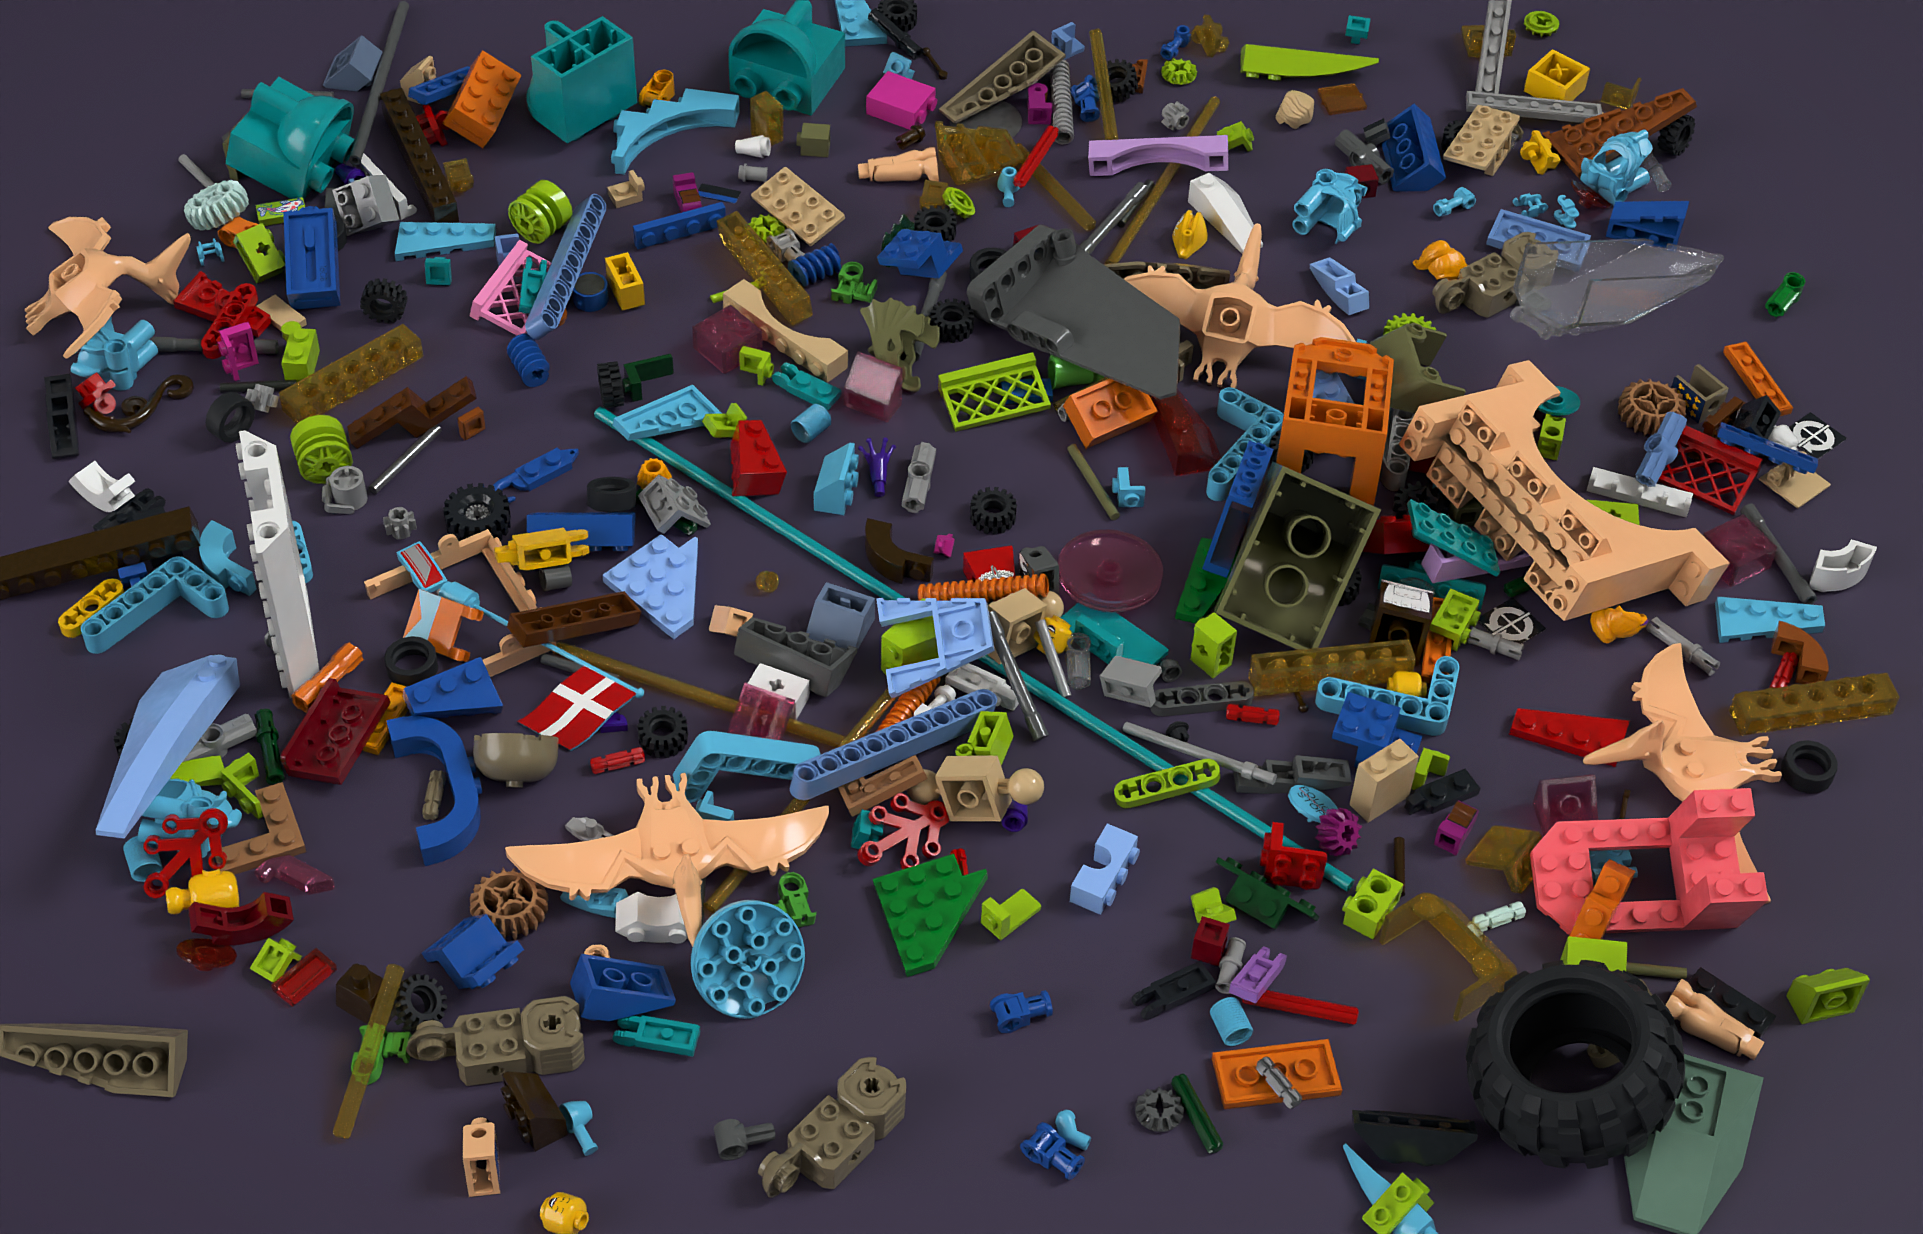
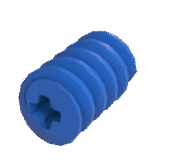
M830 243L828 246L825 245L820 249L813 250L812 253L808 252L804 256L797 257L795 260L792 259L788 261L789 274L794 282H800L802 286L806 287L809 281L815 283L817 277L820 280L824 279L825 273L827 276L833 275V270L838 273L841 270L839 252L835 245Z
M528 333L514 337L507 346V355L524 384L529 387H537L547 382L550 365L535 339L531 338Z

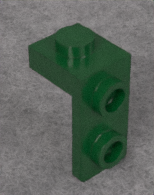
M666 354L623 364V388L625 393H630L633 402L643 400L641 382L672 375L674 373L672 355Z

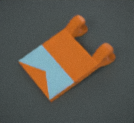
M418 589L403 638L410 636L422 637L430 641L437 653L457 661L468 662L470 652L453 646L462 618L481 621L484 612Z

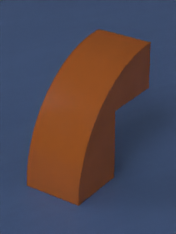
M1779 621L1773 635L1771 653L1783 656L1785 652H1795L1799 659L1795 683L1822 688L1829 672L1828 660L1822 647L1802 629Z

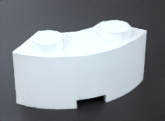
M1851 539L1848 546L1841 550H1820L1812 571L1809 586L1813 590L1827 592L1839 591L1856 585L1866 575L1877 547Z
M636 892L616 903L615 932L627 937L629 941L672 942L678 944L688 939L676 894L668 897H653Z

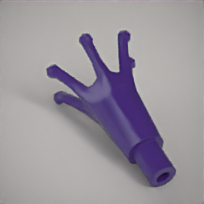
M887 437L883 438L880 453H875L871 438L866 440L870 453H867L862 446L858 447V450H861L869 465L871 482L874 486L876 497L885 495L884 485H886L887 465L891 453L896 449V445H892L888 453L885 452L888 441Z

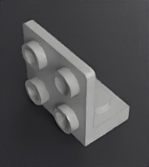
M658 474L638 495L657 531L665 533L681 516L706 528L711 525L706 516L708 514L707 511L696 499L698 497L696 492L689 486L683 487L672 478L667 479Z

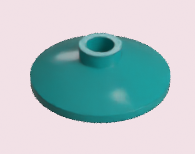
M1555 386L1561 394L1544 402L1537 408V410L1552 416L1569 415L1579 409L1580 398L1576 393L1567 388Z

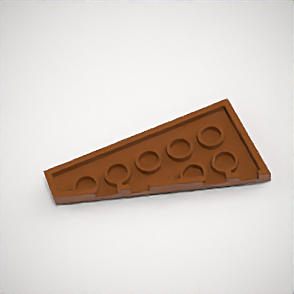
M1681 88L1656 96L1654 101L1644 104L1637 102L1632 104V108L1622 111L1619 108L1585 119L1584 123L1572 127L1568 124L1562 126V130L1550 133V131L1543 132L1542 137L1550 140L1551 148L1559 155L1563 162L1580 179L1583 159L1588 158L1592 160L1608 138L1627 132L1638 133L1643 129L1648 132L1649 137L1692 111L1697 105L1696 101ZM1616 150L1606 151L1605 163L1614 159L1620 153Z

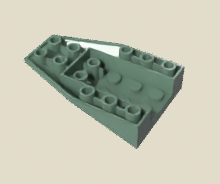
M1684 1054V1084L1679 1098L1675 1099L1676 1107L1670 1120L1661 1133L1656 1131L1655 1134L1648 1136L1646 1147L1630 1157L1624 1156L1635 1221L1677 1234H1699L1742 1170L1764 1077Z

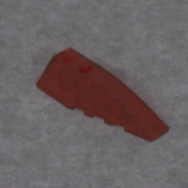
M1177 388L1175 396L1158 399L1149 395L1157 409L1153 419L1175 476L1210 471L1221 459V455L1209 427Z

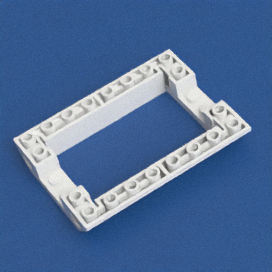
M244 430L239 431L241 443H236L238 460L243 459V462L238 463L241 480L247 479L244 482L247 498H253V500H249L252 523L247 524L249 540L255 541V544L250 545L252 561H258L257 564H254L257 581L263 580V582L258 584L261 599H267V601H263L265 617H271V619H267L270 636H276L271 637L274 654L277 653L275 657L278 671H284L279 672L282 688H288L289 697L292 698L291 695L304 682L310 680L319 672L308 593L276 445Z

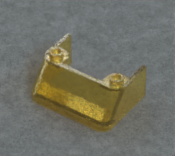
M1421 893L1385 916L1379 940L1382 945H1385L1425 919L1471 964L1473 973L1480 980L1460 992L1453 1016L1456 1022L1482 1006L1496 992H1503L1505 982L1517 975L1515 964L1453 902L1431 893Z

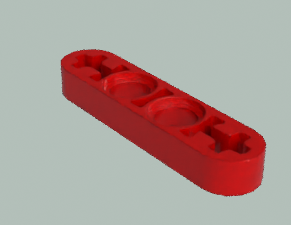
M244 283L234 289L201 340V348L205 357L216 359L222 356L217 343L221 341L218 331L220 328L233 327L246 321L258 302V295L254 285ZM233 310H241L237 315L229 314Z

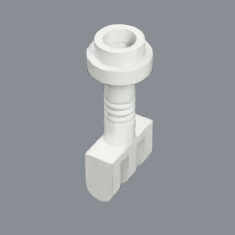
M949 685L939 686L934 692L935 699L928 706L922 703L915 710L914 716L955 700V690Z

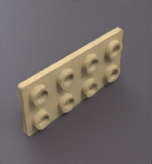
M1477 105L1443 154V159L1485 170L1484 174L1493 176L1510 151L1512 131L1519 122L1520 116L1508 111Z
M787 167L782 168L751 194L758 204L787 228H790L809 246H813L845 219V215Z

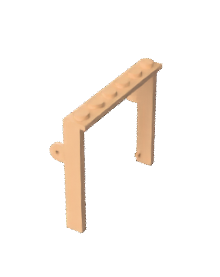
M488 529L461 541H458L453 534L445 535L438 542L439 550L430 553L439 568L444 569L482 552L519 612L537 609L535 596L531 589H525V581L521 573H515L514 565H511L510 562L498 563L495 559L494 548L500 547L502 544L498 537L493 538ZM402 565L364 581L367 595L371 600L413 581L411 574ZM509 634L503 637L499 643L501 652L483 659V663L489 676L492 677L548 651H552L553 654L556 652L541 644L523 648L514 635ZM554 641V642H549V643H551V644L557 646L556 641Z

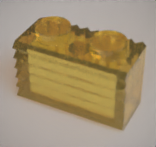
M767 91L750 98L751 135L754 137L760 135L769 137L771 146L784 140V117L782 116L784 114L782 109L784 106Z

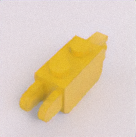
M565 528L512 535V540L508 541V545L494 548L495 559L498 563L510 562L511 565H518L521 570L569 564L572 562V557L584 556L590 553L588 545L571 546L570 542L587 539L588 531L584 529L566 531Z

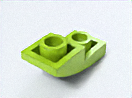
M210 756L182 762L170 779H180L188 782L192 779L200 786L221 785L224 783L221 770L224 769L221 756Z

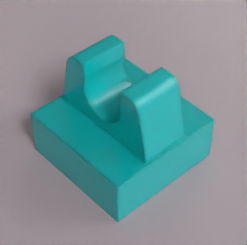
M1349 15L1345 36L1352 37L1351 43L1360 44L1361 38L1367 39L1371 18Z
M445 257L426 258V284L451 285V259H446Z
M862 809L853 824L852 848L860 849L868 841L878 842L879 836L883 835L884 824L875 825L869 820L870 811Z

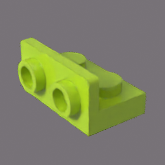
M1450 588L1429 630L1454 640L1452 650L1457 652L1461 643H1467L1471 633L1470 626L1475 627L1481 615V612L1477 611L1480 600Z

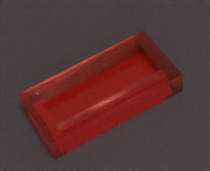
M315 948L271 985L272 990L293 1007L337 970L336 964Z

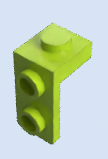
M247 753L221 770L224 782L221 785L230 798L234 796L238 800L245 813H252L259 820L263 817L260 801L245 787V785L259 776L255 758L250 753Z
M1020 889L1001 905L989 897L982 903L981 924L1001 941L1039 912L1041 904L1024 889Z
M1402 1172L1363 1215L1362 1220L1377 1234H1390L1417 1203L1423 1210L1428 1211L1434 1204L1427 1195L1430 1189L1417 1177L1412 1181Z

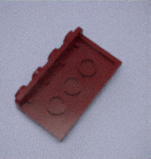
M329 678L321 688L312 706L308 709L301 724L296 728L288 745L281 753V762L288 776L342 785L391 702L388 695L340 688L336 679Z

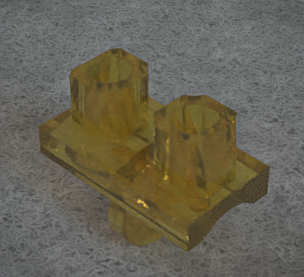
M1204 14L1203 24L1194 27L1191 32V38L1195 43L1202 44L1208 57H1214L1216 51H1226L1229 40L1227 37L1221 36L1223 29L1221 24L1214 23L1210 15Z

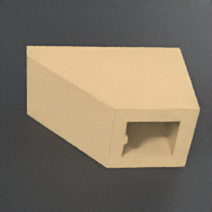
M428 56L417 63L400 80L401 88L407 100L418 103L417 100L408 97L409 88L436 78V68L434 67L432 56Z

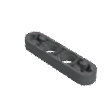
M1245 681L1159 689L1154 691L1156 702L1150 710L1153 714L1164 717L1223 711L1227 709L1228 704H1237L1242 708L1243 705L1250 706L1252 704L1254 688ZM1210 694H1218L1222 699L1220 701H1213L1208 696ZM1186 696L1192 697L1196 702L1187 704L1182 701V698Z

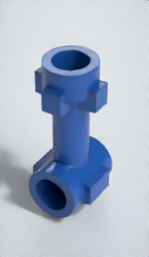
M1178 26L1174 31V40L1161 47L1160 53L1164 59L1171 60L1173 56L1176 57L1178 55V47L1188 46L1191 41L1188 26Z

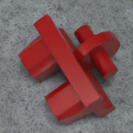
M430 104L423 105L425 112L416 116L429 145L436 141H439L441 146L448 144L443 130H449L450 128L445 126L443 122L449 111L441 110L438 114L434 115Z
M96 372L75 387L83 398L78 404L84 409L93 402L95 411H99L103 415L111 413L115 409L116 401L107 392L115 387L116 384L112 379L105 383Z

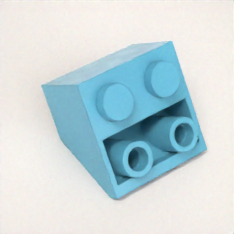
M848 443L824 457L814 491V511L844 515L847 505L851 506L853 500L852 487H857L859 473L855 472L859 460V455L855 454V443Z

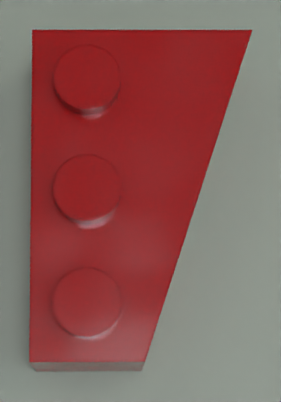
M762 420L738 421L731 440V464H733L732 496L779 494L787 471Z
M1409 514L1403 515V519H1396V516H1380V519L1376 520L1362 552L1378 554L1424 552L1428 550L1430 545L1412 536L1411 530L1413 528Z

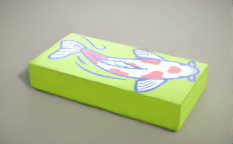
M303 197L256 205L259 224L263 223L264 226L284 223L283 212L299 211L302 207L305 208Z

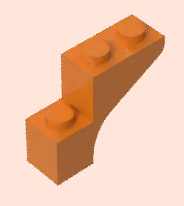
M1611 859L1604 864L1592 892L1586 897L1570 937L1602 940L1620 902L1629 888L1636 872L1635 870Z

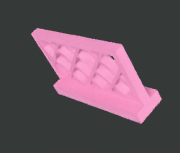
M519 240L473 300L470 317L477 321L483 317L517 336L526 334L525 323L529 314L522 312L508 313L506 306L518 305L519 308L520 296L518 291L521 290V284H515L513 278L522 276L526 257H531L532 261L537 264L538 268L531 269L539 271L541 260L546 259L527 250L528 244ZM547 261L546 272H548L551 265L549 261ZM513 291L515 299H503V292ZM501 307L503 314L495 315L489 312V310ZM522 318L524 326L520 328L512 324L511 320Z

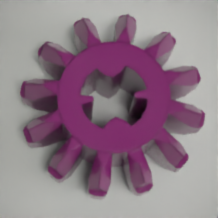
M1343 808L1327 809L1326 815L1319 816L1321 823L1315 826L1318 829L1315 839L1320 841L1318 848L1333 856L1350 855L1351 849L1358 848L1356 841L1362 838L1358 835L1359 830L1362 828L1357 823L1358 816Z

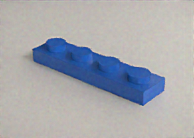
M466 66L409 88L408 97L417 100L419 104L429 105L431 102L456 94L470 67Z
M722 202L634 225V244L638 250L725 226V206Z
M1721 422L1717 430V437L1721 438L1720 441L1729 446H1735V444L1745 447L1744 450L1750 454L1759 455L1761 453L1769 456L1768 459L1779 465H1783V462L1792 465L1795 471L1802 474H1807V472L1814 474L1817 469L1818 459L1723 422Z

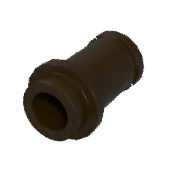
M912 125L910 130L896 137L895 140L899 141L897 142L898 147L904 150L915 142L923 141V138L926 136L925 130L921 125Z

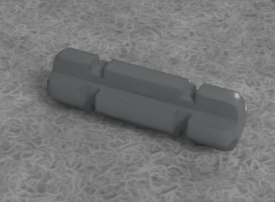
M1267 1056L1257 1062L1256 1070L1262 1077H1267L1265 1079L1266 1082L1280 1098H1284L1282 1101L1289 1109L1300 1105L1302 1096L1296 1089H1292L1293 1085L1280 1069L1274 1068L1275 1063Z

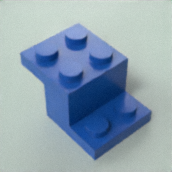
M902 229L877 256L880 265L898 267L900 275L940 278L963 252L961 243L943 241L941 233Z
M1348 692L1333 730L1332 739L1358 746L1354 767L1358 768L1359 763L1398 739H1401L1417 754L1423 736L1396 728L1401 710L1400 707Z
M482 914L465 918L421 954L427 962L439 961L458 989H474L477 986H481V988L486 987L496 979L494 974L501 968L505 970L518 961L517 955L524 949L518 940L506 942L488 915Z

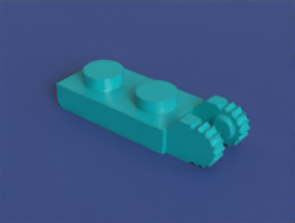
M526 257L525 268L522 273L518 312L530 314L547 274V260H541L539 271L531 270L532 258Z
M787 362L780 368L782 373L776 371L771 377L777 386L779 385L781 388L786 389L788 393L811 404H819L826 410H829L842 396L841 389L804 371H799L795 365Z
M644 1015L641 1017L629 1016L618 1019L617 1024L621 1028L629 1029L630 1031L616 1030L612 1039L615 1043L628 1047L635 1045V1047L693 1057L700 1035V1026Z

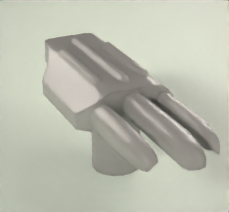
M573 817L565 825V829L582 841L603 838V836H614L605 831L603 826L598 824L595 819L587 817Z

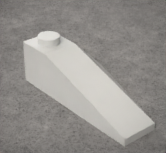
M1211 173L1191 180L1188 203L1198 212H1201L1202 216L1243 254L1254 224L1240 196L1226 182Z

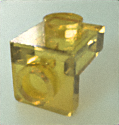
M466 158L443 163L447 182L452 192H465L473 187L474 178L473 174L470 173Z
M925 180L923 193L919 200L921 209L925 206L929 209V205H934V208L940 205L944 209L945 200L942 195L946 188L949 187L948 183Z

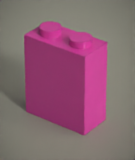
M887 71L866 96V114L910 130L912 125L923 124L930 111H934L936 108V88Z

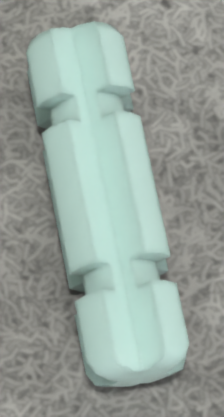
M1517 901L1509 904V908L1506 905L1485 912L1486 915L1474 916L1471 924L1475 932L1480 933L1488 930L1487 927L1492 929L1512 922V918L1513 920L1524 918L1526 909L1522 902Z

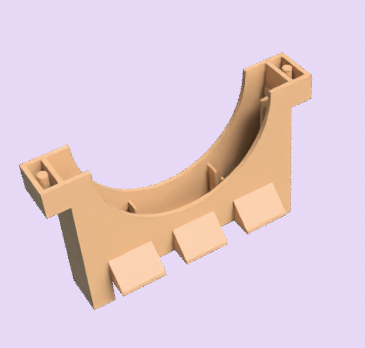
M1530 360L1508 365L1496 388L1418 407L1399 443L1400 447L1414 462L1436 456L1426 476L1457 509L1462 508L1474 497L1484 506L1474 527L1482 535L1488 536L1493 541L1494 548L1506 561L1511 560L1523 549L1533 558L1534 562L1523 579L1563 621L1665 589H1669L1685 606L1704 601L1730 564L1696 528L1661 530L1625 521L1589 503L1569 488L1551 470L1534 441L1533 432L1540 430L1542 426L1533 418V415L1540 405L1552 398L1558 397L1561 392Z

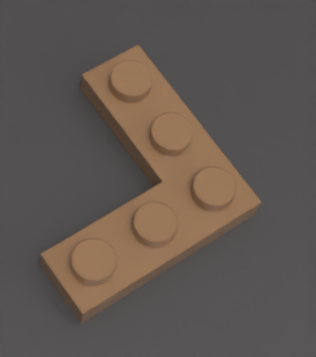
M914 755L866 780L863 776L839 786L838 789L853 817L859 814L862 809L867 810L928 778L917 756Z
M283 782L255 790L269 833L222 847V851L227 855V861L220 871H229L235 875L306 852L305 844ZM215 856L217 863L223 862L221 857Z

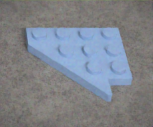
M660 534L602 575L603 582L616 593L625 591L645 617L672 639H675L694 625L698 538L694 537L678 548Z

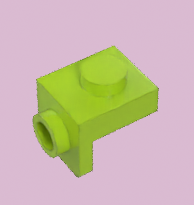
M1242 121L1217 131V135H1228V150L1241 144L1245 146L1248 152L1253 150V133L1250 128L1246 129Z
M742 346L739 352L740 370L757 374L758 385L763 386L766 379L771 378L774 364L771 363V353Z
M731 403L726 414H705L702 422L713 437H733L738 421L747 420V416L737 403Z
M1423 748L1419 762H1417L1411 789L1416 790L1423 786L1428 772L1445 776L1450 756L1439 751Z

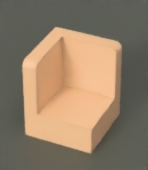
M715 605L709 631L737 637L739 627L752 618L753 613L733 607Z

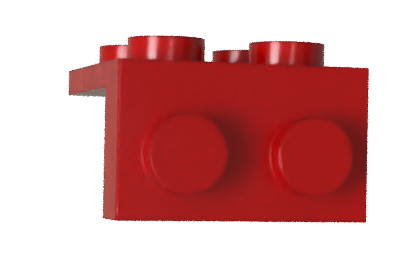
M1272 822L1270 833L1265 832L1263 849H1261L1259 866L1264 867V877L1267 879L1265 883L1301 887L1306 890L1319 889L1325 871L1327 853L1282 846L1284 823Z

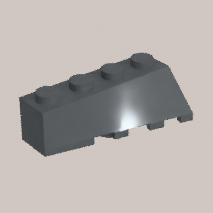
M752 617L738 629L734 655L757 666L761 663L809 680V690L817 695L828 697L840 686L857 654L858 648L850 645L847 649L835 646L836 641L826 638L824 642L809 638V633L802 631L789 633L786 632L785 626Z

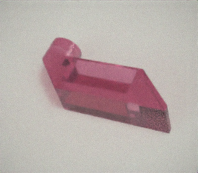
M290 855L268 859L254 872L255 876L263 883H268L273 877H276L309 895L335 889L334 880L331 876Z

